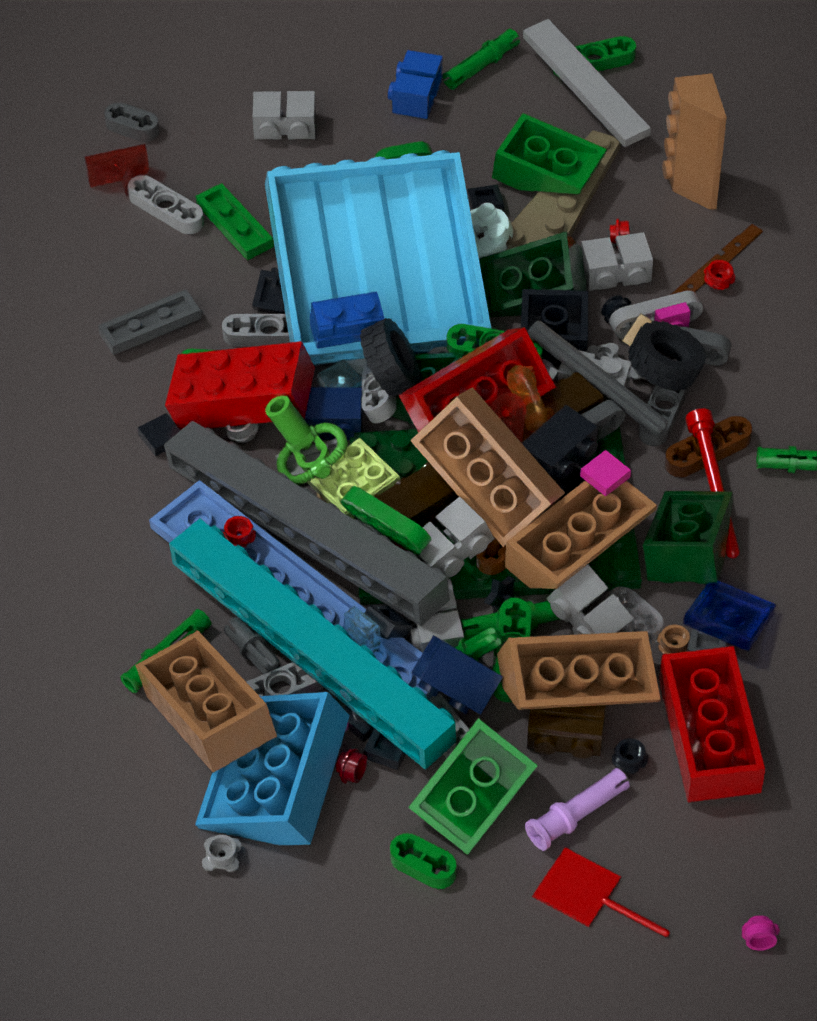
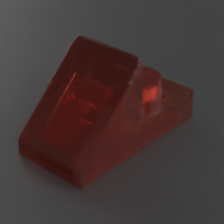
M145 144L84 157L90 188L121 181L126 197L129 195V181L136 176L146 175L149 171Z

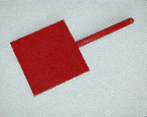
M566 847L532 895L533 898L587 927L591 925L603 905H606L664 937L670 935L669 930L609 899L621 876Z

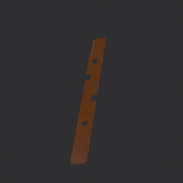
M754 224L748 226L741 234L737 235L721 249L725 252L722 256L719 254L714 255L670 295L683 291L696 292L705 284L704 270L712 261L724 260L730 262L757 238L763 230Z

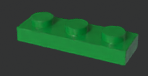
M222 183L195 196L196 204L202 208L203 213L247 261L274 247L273 237Z

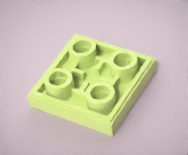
M359 438L347 447L344 455L336 463H333V466L330 465L331 469L328 477L324 479L311 478L308 484L327 503L334 504L342 513L353 519L355 517L341 503V499L352 486L359 487L372 496L380 495L393 487L400 480V476Z

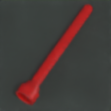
M706 408L693 410L686 415L685 420L688 431L698 440L710 491L725 492L711 439L715 426L712 412ZM730 518L726 555L731 559H735L739 556L740 550L732 518Z

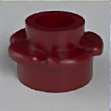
M357 748L349 749L347 753L342 752L336 763V772L339 773L341 782L345 784L348 781L353 783L360 782L366 771L367 756L359 753Z

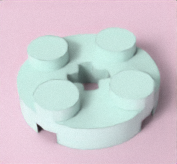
M484 203L478 208L471 210L478 257L482 258L505 251L508 248L506 242L509 239V235L511 238L513 236V227L506 214L502 210L495 208L492 203ZM484 232V237L479 239L477 236Z

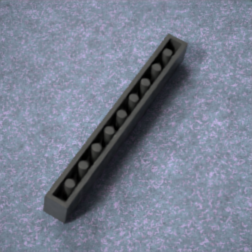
M192 421L164 444L169 468L193 483L199 480L202 481L245 516L418 625L422 626L450 600L448 580L440 569L430 567L420 561L414 553L404 551L394 545L386 536L376 534L368 529L360 520L350 518L342 513L334 504L326 503L316 497L308 488L298 486L290 481L285 474L277 473L267 467L259 458H253L241 451L235 443H228L212 429L204 428Z

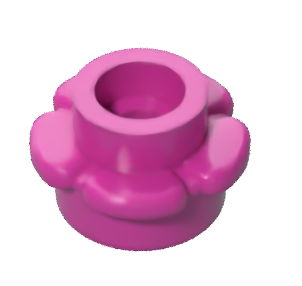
M754 916L742 926V937L746 940V945L750 949L758 951L767 950L776 945L780 928L778 924H773V921L766 916Z

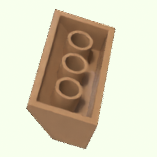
M712 73L675 77L673 91H670L668 94L671 115L666 117L669 138L664 140L667 160L662 163L663 175L665 179L670 180L673 192L713 210L717 208L727 117Z
M473 387L458 395L410 440L455 493L486 522L492 535L503 547L509 539L542 515L565 494Z
M584 481L506 542L505 568L529 588L557 589L657 509V504L628 481H625L606 497L587 481Z
M648 631L508 638L497 654L500 675L503 676L501 680L502 687L518 710L650 703L661 700Z

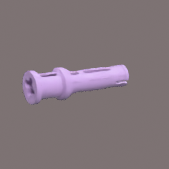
M615 768L567 802L552 804L550 811L537 820H528L525 823V829L530 840L542 851L550 848L553 840L564 833L570 834L575 831L577 822L621 792L629 789V781L621 783V781L627 778L620 769Z

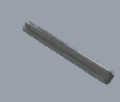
M538 320L531 326L528 334L532 340L574 373L578 372L603 396L613 400L626 414L654 436L660 435L666 428L668 421L542 321Z

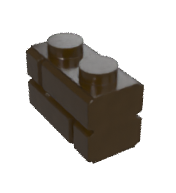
M606 705L530 709L527 748L534 749L536 752L544 755L553 754L555 751L571 753L574 757L580 759L600 756Z

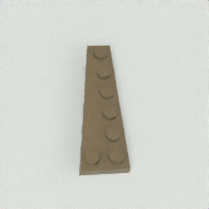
M592 130L585 140L606 148L607 152L581 193L539 191L511 223L513 236L511 238L509 235V239L506 242L508 247L506 250L566 231L572 236L618 154L621 143L614 136Z

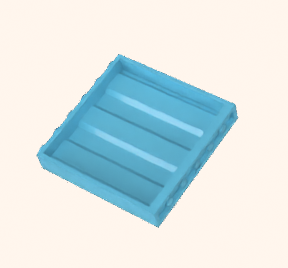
M441 150L426 156L410 153L395 159L374 157L365 162L342 160L335 165L323 166L321 163H311L304 166V168L291 169L288 166H280L272 169V171H267L265 190L290 342H303L313 365L364 359L365 357L361 341L316 348L309 321L311 302L377 291L384 319L390 318L398 325L406 339H408L414 354L430 352L436 347H447V332L456 324L491 328L460 152L450 153L447 150ZM460 337L457 345H463L466 337ZM478 338L476 339L475 347H479L480 339Z

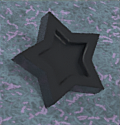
M507 577L501 582L492 579L491 592L483 603L491 605L493 613L498 612L504 601L509 598H515L513 595L515 579Z

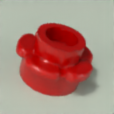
M617 218L616 224L610 225V240L612 244H617L616 236L630 234L629 221H620Z
M714 260L704 270L705 283L714 289L725 290L735 281L733 267L727 261Z
M235 516L226 521L224 532L222 533L234 546L240 545L245 548L256 539V531L253 530L254 526L248 518Z

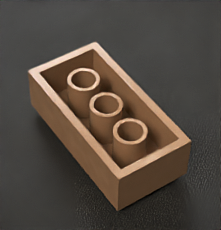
M199 631L135 665L147 698L213 773L277 737L267 704Z

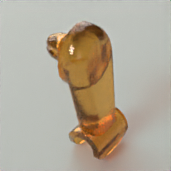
M516 365L508 372L507 384L527 416L525 421L527 429L535 432L555 414L552 408H545L536 388L535 370L531 371L533 367Z

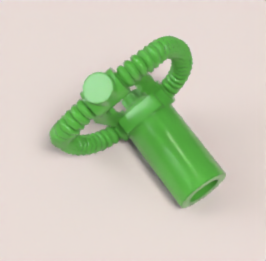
M282 395L272 399L266 406V414L287 441L277 458V471L285 474L290 481L297 485L311 481V478L324 479L328 477L331 469L330 465L333 466V463H336L347 450L348 443L344 431L332 423L324 422L323 424H316V426H309L287 396ZM324 432L331 433L337 439V447L331 455H329L327 445L319 438V434ZM312 441H314L316 448L319 451L321 450V454L315 461L305 462L306 458L301 454L300 450H307L311 447ZM291 453L294 454L298 465L303 470H307L305 473L293 476L288 471L287 460Z

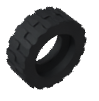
M385 318L361 330L360 339L364 357L374 378L388 395L394 397L420 383L421 375L415 354L403 331L392 319Z
M664 321L647 322L643 327H640L628 350L629 361H631L632 367L639 372L641 377L649 380L648 382L656 384L661 388L676 391L678 389L685 390L688 386L691 387L705 364L706 354H704L705 349L703 346L700 345L697 338H694L691 333L675 324H668V322ZM657 350L662 351V352H665V353L671 355V356H672L673 358H675L677 361L665 357L664 355H662L661 353H659Z

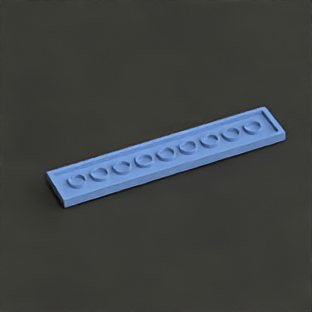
M199 480L149 519L150 528L170 543L199 518L209 526L214 525L224 532V525L228 519L235 516L248 517ZM249 519L254 526L253 530L256 531V539L244 549L254 562L259 566L261 564L267 566L279 582L283 585L288 584L292 586L304 602L308 605L313 604L317 606L329 622L333 625L338 624L342 626L353 641L360 646H367L374 653L378 661L386 667L392 666L396 669L403 681L412 688L418 687L426 694L428 700L434 696L417 686L420 679L411 673L422 655L421 651L404 638L384 639L376 635L371 630L372 625L362 618L366 611L363 606Z

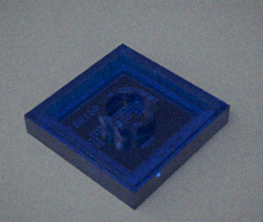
M710 582L704 587L685 613L683 624L749 651L774 615L776 604L723 582Z

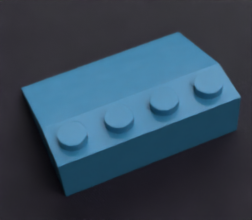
M329 692L260 696L267 704L277 737L216 772H212L195 825L199 829L275 845H310L350 715Z

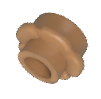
M676 624L665 627L657 638L659 651L662 654L687 652L690 640L688 630Z

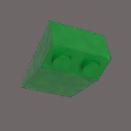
M522 113L495 153L492 178L518 190L580 194L605 156L607 149Z
M478 718L408 808L468 855L538 765Z

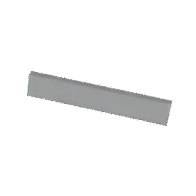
M549 19L523 30V38L624 147L650 136L651 127Z

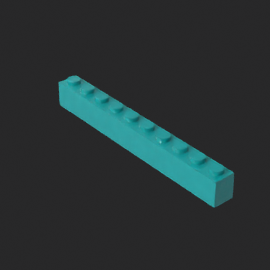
M199 518L169 543L172 563L425 770L456 743V722L446 709H438L428 700L426 694L418 687L412 688L403 681L396 669L392 666L386 667L367 646H360L353 641L342 626L338 624L333 625L329 622L317 606L313 604L308 605L304 602L292 586L288 584L283 585L279 582L267 566L263 564L259 566L250 558L243 547L240 545L234 546L229 542L218 527L214 525L209 526Z

